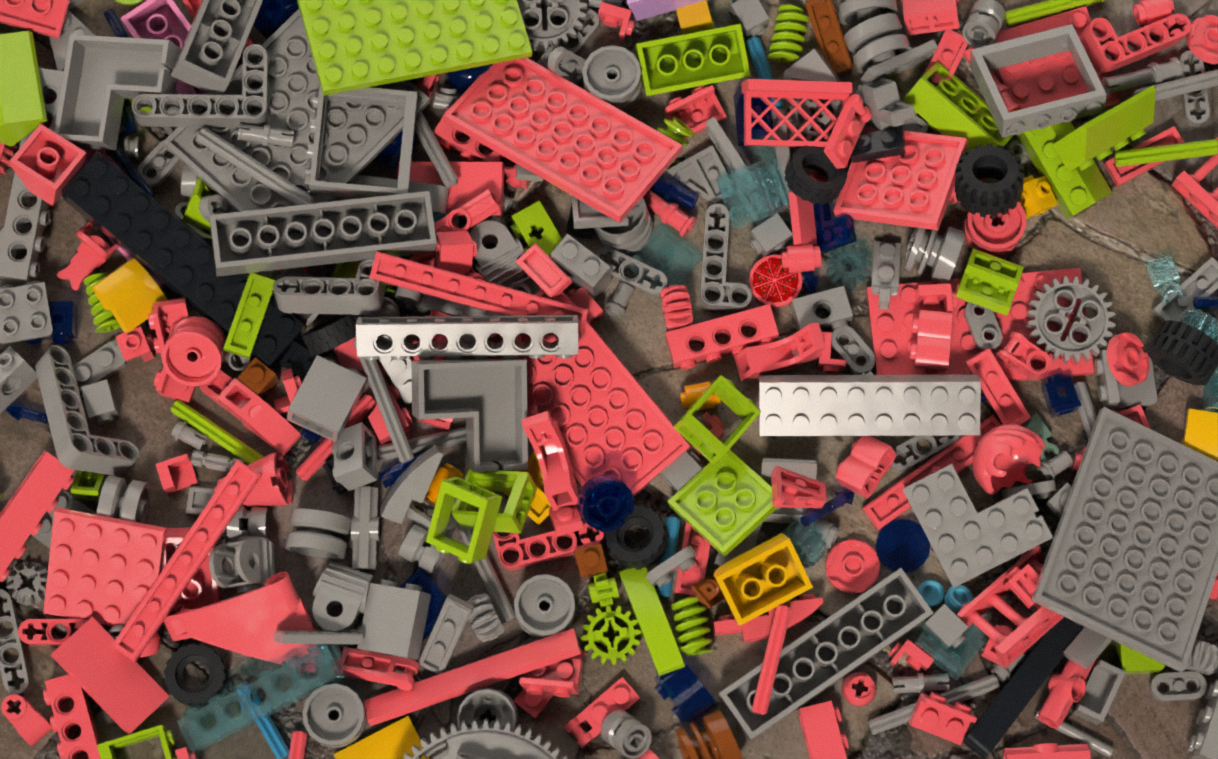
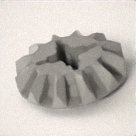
M24 561L14 566L7 576L6 586L11 598L22 605H35L44 600L48 571L37 562ZM22 575L29 579L35 577V580L32 582L36 590L35 592L28 587L21 589V586L24 584Z

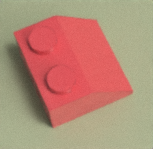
M40 124L12 157L9 164L31 193L53 206L61 197V191L84 167L86 152Z

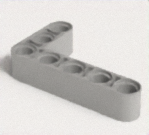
M257 44L250 45L244 50L242 95L141 94L132 103L135 120L141 126L239 127L240 123L254 126L264 125L268 118L269 64L267 51L264 47ZM253 57H260L262 59L259 64L249 62ZM254 82L262 84L261 88L256 90L249 88V85ZM142 107L152 108L148 114L139 113ZM170 107L180 109L176 114H168L166 112ZM198 107H204L207 109V111L201 115L194 113V110ZM227 107L234 109V112L230 115L221 113ZM252 108H259L262 110L261 113L258 115H251L248 113V111Z
M59 345L50 346L35 364V370L59 462L64 467L73 470L114 476L124 475L139 459V449L135 444L127 440L90 435L70 355Z

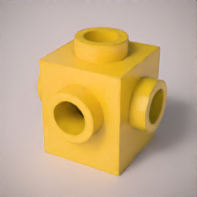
M1033 175L1024 178L1023 192L1019 203L1026 213V220L1041 215L1059 205L1046 176L1034 179Z

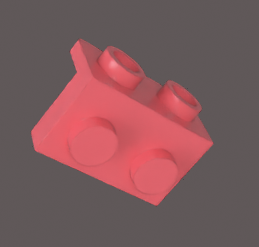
M705 85L700 86L691 92L692 95L684 99L677 97L671 100L665 108L666 119L673 121V116L680 119L695 132V135L705 130L706 121L715 117L717 122L721 123L727 118L715 95L713 85L707 88Z
M186 298L154 302L152 313L148 314L150 329H155L157 337H154L156 353H161V357L162 350L173 326L182 319L190 317Z

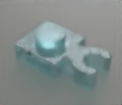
M1171 255L1145 264L1155 291L1161 289V296L1166 304L1169 303L1168 294L1170 292H1176L1179 298L1183 297L1181 287L1177 283L1181 279Z

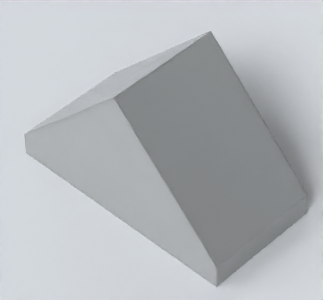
M813 49L785 70L783 76L788 79L803 81L841 82L817 49Z

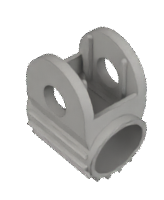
M488 220L477 224L471 230L469 235L477 245V255L472 259V267L477 273L483 275L486 282L508 287L527 276L515 262L525 253L519 239H514L503 224ZM488 244L496 245V247L493 249L485 248V246Z
M243 536L236 538L235 542L216 545L209 557V569L213 580L222 588L237 589V593L250 592L265 586V581L275 575L274 543L263 537ZM223 559H226V561L228 562L227 573L223 570L222 567Z
M334 562L328 564L313 591L315 600L312 607L314 619L324 631H352L357 626L361 614L365 611L369 586L373 581L372 575ZM333 607H343V612L340 616H330V611Z

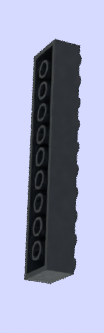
M97 152L61 191L63 200L114 243L119 245L132 258H135L145 269L180 298H186L187 304L200 315L214 321L224 331L225 336L228 337L248 277L244 274L217 277L213 248ZM272 297L251 355L253 359L256 357L270 370L286 354L293 342H296L305 332V325L291 313L280 311L277 302Z

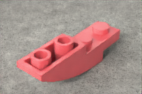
M219 370L213 380L199 387L202 393L239 419L244 427L276 451L281 452L283 456L301 437V434L269 404L236 378L232 379L221 370Z
M815 594L799 596L797 601H786L781 604L791 608L787 631L813 615L822 606L823 598H816ZM776 607L767 611V615H760L741 626L737 624L733 615L720 616L718 621L713 623L714 636L741 633L743 644L767 639L770 636Z

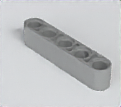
M358 175L350 184L397 188L398 180ZM410 181L409 193L430 191L432 213H442L445 215L449 188L442 185ZM336 197L333 201L359 199V198Z

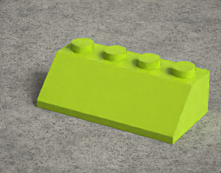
M741 24L637 43L634 46L636 58L640 64L641 81L646 97L751 76Z
M30 31L0 34V143L12 147L34 131L40 124L47 121L33 32Z
M939 61L919 79L903 99L906 104L914 107L915 113L924 118L933 130L939 131L944 136L967 138V150L970 148L975 150L977 145H982V147H986L987 144H993V147H998V145L1005 146L1013 137L1011 135L1002 138L987 103L955 75L952 76L949 70ZM934 74H939L942 77L938 85L931 82V77ZM947 75L952 77L951 81L946 79Z
M1152 85L1054 143L1053 147L1068 172L1078 167L1083 171L1095 164L1093 158L1096 157L1100 161L1112 154L1113 152L1110 148L1113 147L1117 151L1130 143L1128 141L1129 137L1132 141H1135L1145 135V128L1154 123L1155 87Z
M1071 121L1017 135L1040 176H1046L1059 204L1058 207L1066 220L1113 193L1096 164L1083 171L1078 167L1068 172L1054 149V143L1075 130Z

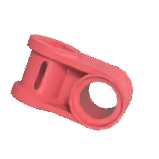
M1012 332L1010 334L1011 339L1003 350L997 352V356L1005 364L1015 368L1029 379H1043L1051 365L1049 355L1032 344L1023 335ZM1038 360L1043 364L1044 369L1035 370L1031 367L1030 362Z
M13 694L3 700L1 705L2 713L31 747L52 730L50 722L25 697ZM12 702L22 703L19 706L21 710L19 714L10 712L13 709Z

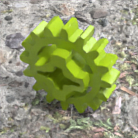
M607 605L606 612L604 613L597 608V616L595 618L591 615L587 616L590 625L582 626V630L588 632L587 635L581 636V641L589 643L584 647L585 652L593 651L592 660H595L598 656L601 657V665H604L607 660H611L612 666H616V659L619 658L623 663H626L627 653L631 656L635 655L632 646H640V641L635 639L636 636L641 635V630H634V627L638 624L637 619L629 620L630 611L624 615L621 614V606H618L616 611H611L610 605ZM615 618L624 622L628 628H621L617 625ZM604 619V626L600 630L593 632L597 623ZM609 624H611L614 634H619V636L615 637L613 648L609 638L603 637V635L608 633ZM629 640L627 646L618 652L619 644L622 641ZM594 643L604 645L608 653L599 650Z

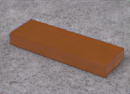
M832 0L805 1L820 53L836 75L854 70Z

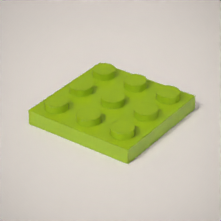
M730 449L716 463H708L667 501L669 506L724 557L779 508L772 505V487Z

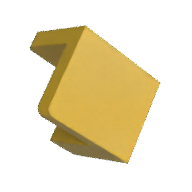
M707 0L676 9L683 35L715 29Z

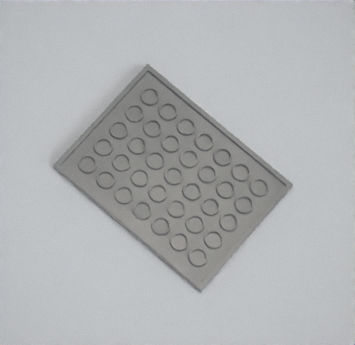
M298 9L261 45L267 51L269 64L268 118L265 124L270 125V128L293 130L292 148L273 144L262 146V143L238 140L239 127L206 128L312 196L314 199L313 204L332 202L337 196L310 194L309 185H305L306 168L311 169L312 159H307L308 143H314V134L310 133L311 117H316L317 108H313L314 92H319L320 84L300 10ZM253 57L249 62L259 64L262 59L260 57ZM243 64L233 73L223 95H242ZM410 80L371 87L417 92L416 116L430 103V98ZM254 82L249 85V88L256 90L261 88L262 84ZM328 101L320 181L350 184L403 130L405 108ZM198 107L194 111V113L201 115L204 114L207 111V109L204 107ZM227 107L221 113L230 115L234 112V109ZM252 108L248 111V113L251 115H258L261 113L262 110L259 108ZM177 127L163 141V146L218 195L222 196L237 212L296 206L197 140V134L203 127Z
M1103 407L1099 410L1031 601L1182 672L1186 669L1218 573V462Z

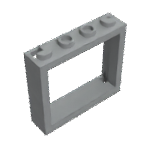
M1073 24L971 50V71L1002 138L1105 112L1107 94ZM1070 51L1089 92L1008 112L990 70Z
M319 86V92H314L313 108H317L316 117H311L310 133L314 134V143H308L307 159H312L311 169L306 168L305 185H309L310 194L368 198L409 193L417 92L366 87L323 96ZM328 101L405 108L397 188L320 181Z

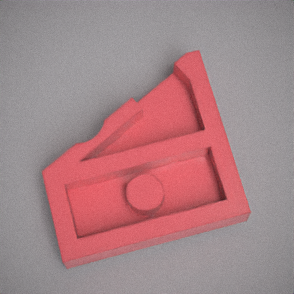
M775 466L771 472L772 505L774 507L822 508L827 501L825 483L779 466Z

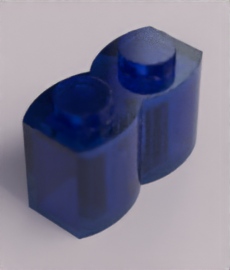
M683 660L685 667L657 676L655 681L658 685L654 688L663 700L668 698L675 707L671 710L680 722L685 720L687 723H691L712 708L716 701Z

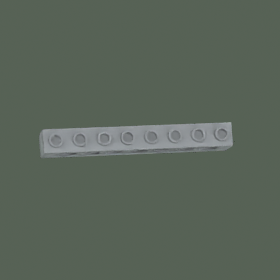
M39 68L47 120H52V124L48 129L54 132L64 71ZM50 95H57L53 103L46 104V99ZM34 131L20 141L19 149ZM15 172L0 245V280L24 284L34 281V278H37L39 275L40 263L37 261L39 252H42L44 249L45 237L42 235L44 226H47L49 223L50 211L47 210L49 203L37 197V202L33 207H26L27 201L37 196L27 189ZM32 223L31 230L28 233L22 234L21 229L23 225ZM27 249L25 258L16 260L18 251Z
M578 315L358 317L356 322L357 357H363L365 360H377L381 356H391V359L404 360L408 356H419V359L423 360L434 359L435 356H446L447 359H461L463 356L488 359L490 355H501L504 359H514L518 355H529L530 358L534 359L544 358L545 355L571 358L573 355H578ZM497 333L502 336L503 340L499 343H493L488 337L491 334ZM520 333H525L530 336V340L521 343L515 337ZM547 333H554L558 336V339L555 342H547L543 337ZM383 334L388 335L392 338V342L383 344L378 340V337ZM414 334L419 337L420 341L411 344L407 342L405 337ZM437 334H443L448 340L445 343H437L433 337ZM464 334H471L475 337V340L472 343H465L460 337Z

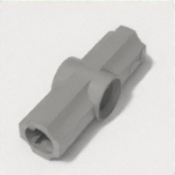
M371 486L358 487L354 492V517L351 518V541H353L352 569L360 572L376 571L377 542L380 539V517H378L379 489Z

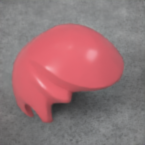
M1016 424L997 426L981 438L975 449L972 462L974 477L990 495L996 494L1002 487L1006 489L1011 488L1016 481L1025 485L1031 484L1033 480H1029L1026 477V469L1031 464H1035L1038 467L1041 466L1043 448L1046 450L1045 443L1036 433Z

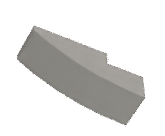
M435 445L423 453L397 478L379 508L381 517L402 524L411 501L423 503L443 457L442 446Z

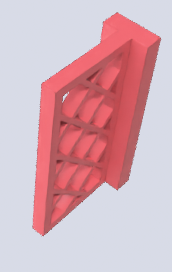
M747 79L741 83V94H744V146H816L818 148H825L830 138L826 133L838 120V117L836 118L826 106L831 101H842L843 108L849 94L852 93V82ZM751 98H761L768 107L758 115L751 108ZM768 98H772L775 100L771 103ZM780 99H787L794 107L786 116L774 106ZM794 99H801V100H800L799 103L797 104V102H796ZM806 100H812L819 107L811 117L800 107ZM820 100H827V101H826L824 104H822V102H821ZM770 109L781 120L773 129L761 119ZM796 110L806 120L798 130L787 120ZM821 111L832 121L824 131L813 120ZM757 122L768 132L762 140L751 139V128ZM783 123L794 133L788 140H781L775 133ZM808 124L820 134L814 141H807L800 133ZM795 137H797L800 141H792V140H793Z

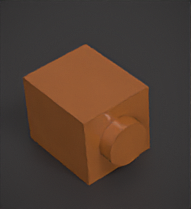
M256 357L237 377L241 383L263 400L279 382L277 375Z
M601 544L574 550L580 581L593 579V575L605 572L607 575L608 569Z

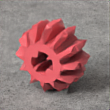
M677 284L662 288L660 298L665 326L669 330H675L692 325L693 315L688 289L684 285Z

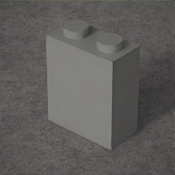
M569 234L563 238L550 254L552 261L572 280L571 284L577 289L583 287L595 301L611 282L610 266Z
M317 355L288 408L287 420L337 443L365 390L367 378L356 369H346L332 358H323Z
M381 580L380 584L370 583L360 632L363 634V644H358L357 649L419 660L431 594L422 592V586L406 584L405 588L397 587V582Z

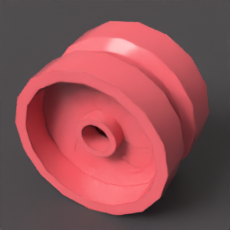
M1017 202V206L1013 210L1009 209L1007 214L1002 215L998 213V217H991V215L980 217V213L972 214L968 211L963 223V231H966L964 239L971 250L974 248L998 258L1003 257L1018 245L1026 228V213L1019 202Z
M191 316L179 321L173 326L162 350V364L166 373L175 381L185 386H200L209 383L217 376L227 353L223 349L227 339L224 331L214 321L205 317Z

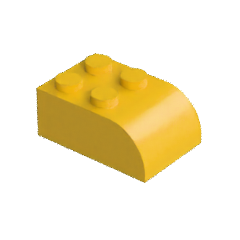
M783 533L727 561L714 572V577L739 626L813 588L790 538Z

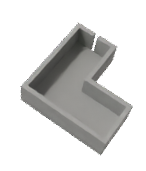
M70 34L54 132L79 148L116 150L124 98L135 99L141 94H175L177 78L170 75L181 48L170 40Z
M518 356L514 359L490 357L488 359L461 358L411 361L412 415L419 420L466 418L467 467L474 472L499 471V468L503 470L528 469V437L522 427V419L527 418L526 359Z
M953 464L902 489L953 588L1053 538L1042 515L1035 516L1034 513L1039 511L1027 487L977 512Z

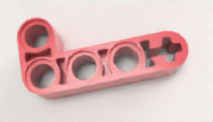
M1178 13L1117 37L1108 20L1095 18L1082 32L1081 41L1095 68L1100 72L1108 73L1178 44L1190 32L1191 22L1187 16ZM1093 31L1098 32L1100 37L1096 36ZM1150 36H1153L1157 42L1153 41ZM1128 45H1131L1134 48V51H1132L1128 47ZM1105 54L1110 55L1112 60L1108 59Z
M595 522L583 523V530L558 537L555 531L520 539L518 533H511L506 537L498 535L497 532L492 533L499 562L508 571H516L574 556V550L597 544L602 545L604 537L602 527ZM592 530L593 534H598L595 536L594 542H590L589 538H584L587 536V531ZM576 533H579L581 546H577ZM561 537H568L573 543L570 548L561 549L558 547L557 541ZM535 544H542L546 551L541 556H534L530 552L531 547ZM508 551H516L519 554V558L514 563H508L503 558L504 554Z

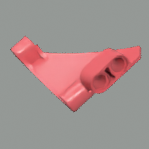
M280 572L271 576L265 581V586L218 603L197 609H186L183 604L174 605L163 621L173 641L194 638L236 653L317 674L326 660L321 644H282L274 642V632L276 630L317 631L303 599L299 598L288 572Z

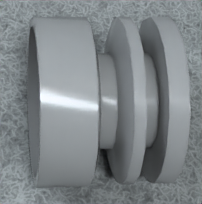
M643 197L628 213L629 226L595 228L601 243L605 247L629 255L641 250L648 244L653 233V222Z
M949 226L944 235L940 236L938 235V230L928 232L923 228H915L905 252L904 271L911 272L914 262H918L920 265L917 275L921 276L926 266L932 267L931 280L948 284L966 231Z
M494 687L480 688L469 694L459 706L457 714L458 729H461L462 721L464 720L468 728L472 727L474 719H477L478 727L483 726L485 718H481V714H485L487 709H490L491 714L496 715V719L499 720L500 728H505L507 721H510V730L514 731L518 721L517 706L512 697L502 689ZM496 719L491 721L489 727H494Z

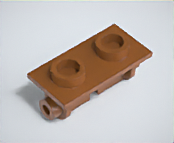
M714 573L691 587L695 591L697 599L708 608L725 599L714 577Z

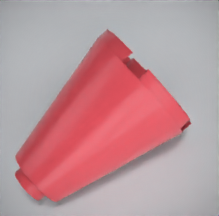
M281 452L271 453L247 465L262 476L242 506H286L292 504L294 498L293 481H288L286 472H290V469ZM225 477L218 480L217 486L214 487V493L217 491Z

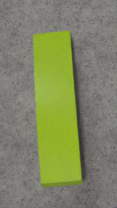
M645 567L641 570H636V568L622 570L619 572L620 579L658 675L661 676L685 667L655 587L651 586L645 577L648 574L647 568Z

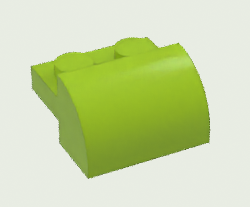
M973 248L959 283L956 297L1007 316L1024 267Z

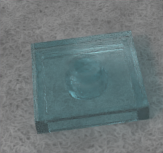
M660 224L652 233L648 244L639 250L633 258L663 272L667 277L669 287V285H681L701 261L702 256ZM627 266L635 274H639V268L637 266ZM644 271L643 280L650 282L653 288L657 286L662 287L660 277H657L655 280L649 279L646 276L648 271Z

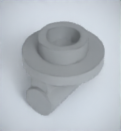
M451 84L441 85V88L435 90L433 108L447 110L448 106L451 107L461 97V91Z

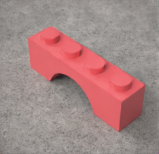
M356 337L333 348L342 367L356 369L367 378L360 358L357 357V350L353 342ZM378 361V366L405 434L411 432L408 424L412 422V419L406 407L400 409L396 401L400 399L398 391L394 384L388 385L384 377L388 374L382 363ZM376 404L368 419L380 444L383 445L392 440L378 404Z

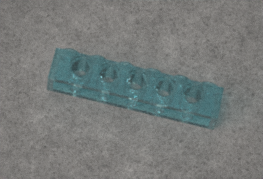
M316 644L307 649L308 654L300 658L293 656L283 661V667L275 671L271 668L257 675L258 680L250 684L248 681L234 686L232 688L234 692L225 697L223 694L217 695L208 700L209 705L201 709L194 707L184 712V718L178 720L177 723L190 751L198 753L311 695L314 690L321 686L332 684L346 677L333 647L327 644L324 646L323 644ZM313 663L316 667V673L313 677L307 678L304 673L305 667ZM289 676L291 686L286 691H282L280 681L283 677ZM264 689L266 699L258 704L255 700V694L258 690ZM238 701L241 704V712L234 717L230 712V708L234 702ZM213 714L216 717V725L212 729H208L206 719L209 715Z

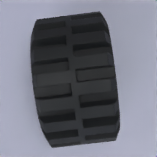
M987 144L986 147L977 145L975 150L968 149L965 155H961L959 163L956 165L955 192L957 201H961V206L964 209L969 208V213H980V217H986V215L998 217V213L1002 215L1007 214L1009 209L1013 210L1017 206V202H1020L1022 197L1024 166L1021 164V159L1018 155L1014 156V151L1011 149L1004 150L1002 145H998V147H993V144ZM994 178L999 180V182L985 183L979 179Z
M1164 321L1147 349L1148 356L1159 368L1176 379L1193 385H1206L1218 366V344L1201 330L1179 321Z

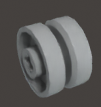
M838 0L842 3L839 7L840 21L843 25L855 27L859 23L878 15L898 13L896 0Z
M887 13L867 19L845 34L844 41L848 50L856 53L853 57V62L859 73L864 74L868 68L912 49L907 36L900 34L903 26L897 14Z
M613 45L601 47L590 54L584 63L582 71L584 90L623 112L632 108L639 100L642 91L640 64L634 54L624 47Z
M109 475L102 487L96 515L145 524L150 499L149 483L133 480L127 486L124 478Z
M303 508L291 510L289 524L298 531L287 534L285 549L293 553L315 558L345 559L347 544L337 537H343L350 533L352 520L346 516L327 511Z
M548 574L534 576L525 581L516 593L514 600L516 620L521 629L529 636L543 639L568 630L573 623L575 615L574 595L568 584L560 578ZM545 602L550 608L547 611H542L540 609L541 603Z
M340 684L323 685L314 690L307 698L302 712L303 723L309 735L322 746L332 749L346 748L355 743L363 734L367 723L365 706L360 697L349 687ZM337 711L339 718L334 721L330 720L333 716L332 712Z

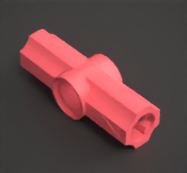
M488 189L435 222V234L436 232L469 231L472 227L502 208L495 195ZM458 213L464 214L467 218V224L464 228L458 227L455 223V217Z
M1068 659L1062 671L1052 675L1048 686L1050 694L1037 716L1042 723L1054 729L1061 727L1073 702H1079L1084 697L1086 691L1085 680L1095 661L1088 669H1085Z
M1058 743L1036 744L1033 747L1003 749V759H1091L1088 744L1058 746Z

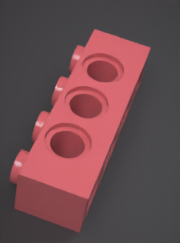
M444 117L441 118L433 132L444 151L449 152L453 150L460 154L459 157L465 162H504L508 159L495 151L489 155L482 154L480 149L485 145L471 137L467 142H459L456 138L464 133L445 123ZM516 165L513 167L504 166V178L507 184L516 189L522 187L527 190L532 181L516 180Z
M768 304L665 332V341L673 369L680 367L681 370H687L695 367L697 362L706 360L707 363H713L721 360L723 355L732 353L734 356L746 347L777 341L779 333L771 306ZM751 327L755 330L756 334L753 337H745L741 333V329ZM718 334H725L729 337L730 341L727 344H719L715 337ZM692 341H699L703 344L704 348L696 352L690 349L689 344Z
M69 674L45 681L47 689L43 690V696L47 706L51 705L53 716H50V722L54 733L58 732L61 742L57 743L60 758L76 759L79 753L87 752L89 759H101L97 747L100 744L87 692ZM72 698L74 700V708L70 712L64 713L62 711V703L64 700ZM74 725H79L81 727V735L77 739L71 740L69 737L70 728Z

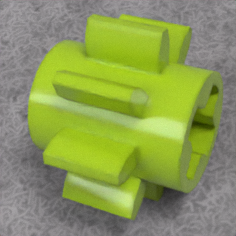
M606 572L593 575L594 582L587 584L592 604L599 602L600 608H604L607 605L613 606V599L619 597L615 577L607 579Z

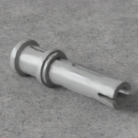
M1171 57L1166 62H1151L1144 69L1105 77L1102 79V83L1108 84L1103 85L1106 94H1111L1149 83L1157 85L1170 79H1181L1183 70L1179 59Z

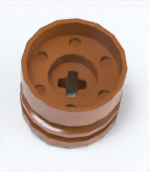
M720 710L702 717L705 730L701 732L693 722L688 723L692 735L688 737L683 727L675 730L678 737V747L683 759H743L732 731Z

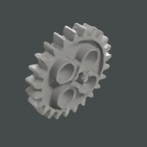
M517 0L530 43H533L534 51H537L539 45H543L545 52H548L549 45L551 44L556 49L559 47L558 42L560 41L566 46L568 45V36L574 39L577 38L574 29L583 30V24L579 21L587 19L586 14L581 12L587 10V4L582 3L584 0H547V31H544L542 26V1ZM560 16L565 19V22L562 25H554L551 20L554 17ZM528 18H536L539 22L533 27L527 26L525 21Z
M1064 276L1061 284L1055 278L1051 282L1052 288L1045 283L1042 287L1044 293L1037 291L1034 295L1038 301L1031 300L1029 306L1034 310H1030L1026 314L1027 317L1033 319L1026 324V327L1034 328L1029 337H1038L1039 339L1035 346L1040 347L1044 345V352L1047 354L1050 351L1053 352V361L1059 355L1062 356L1064 364L1067 363L1070 357L1077 364L1080 356L1087 362L1090 359V352L1094 356H1098L1100 353L1098 347L1105 349L1108 345L1104 339L1110 340L1113 337V334L1108 330L1114 329L1116 326L1115 323L1109 321L1116 314L1107 311L1113 303H1104L1103 301L1107 293L1098 295L1096 292L1099 285H1095L1092 289L1089 288L1088 279L1085 280L1083 285L1079 284L1078 276L1074 278L1072 283H1069L1067 276ZM1057 298L1067 299L1070 306L1067 308L1059 306ZM1076 299H1080V306L1073 318L1074 323L1069 328L1065 341H1061L1060 338L1068 323V317L1073 311ZM1082 309H1091L1095 317L1091 319L1085 317ZM1047 322L1057 323L1060 330L1058 332L1050 331L1047 327ZM1072 333H1081L1085 341L1082 343L1076 342L1072 337Z

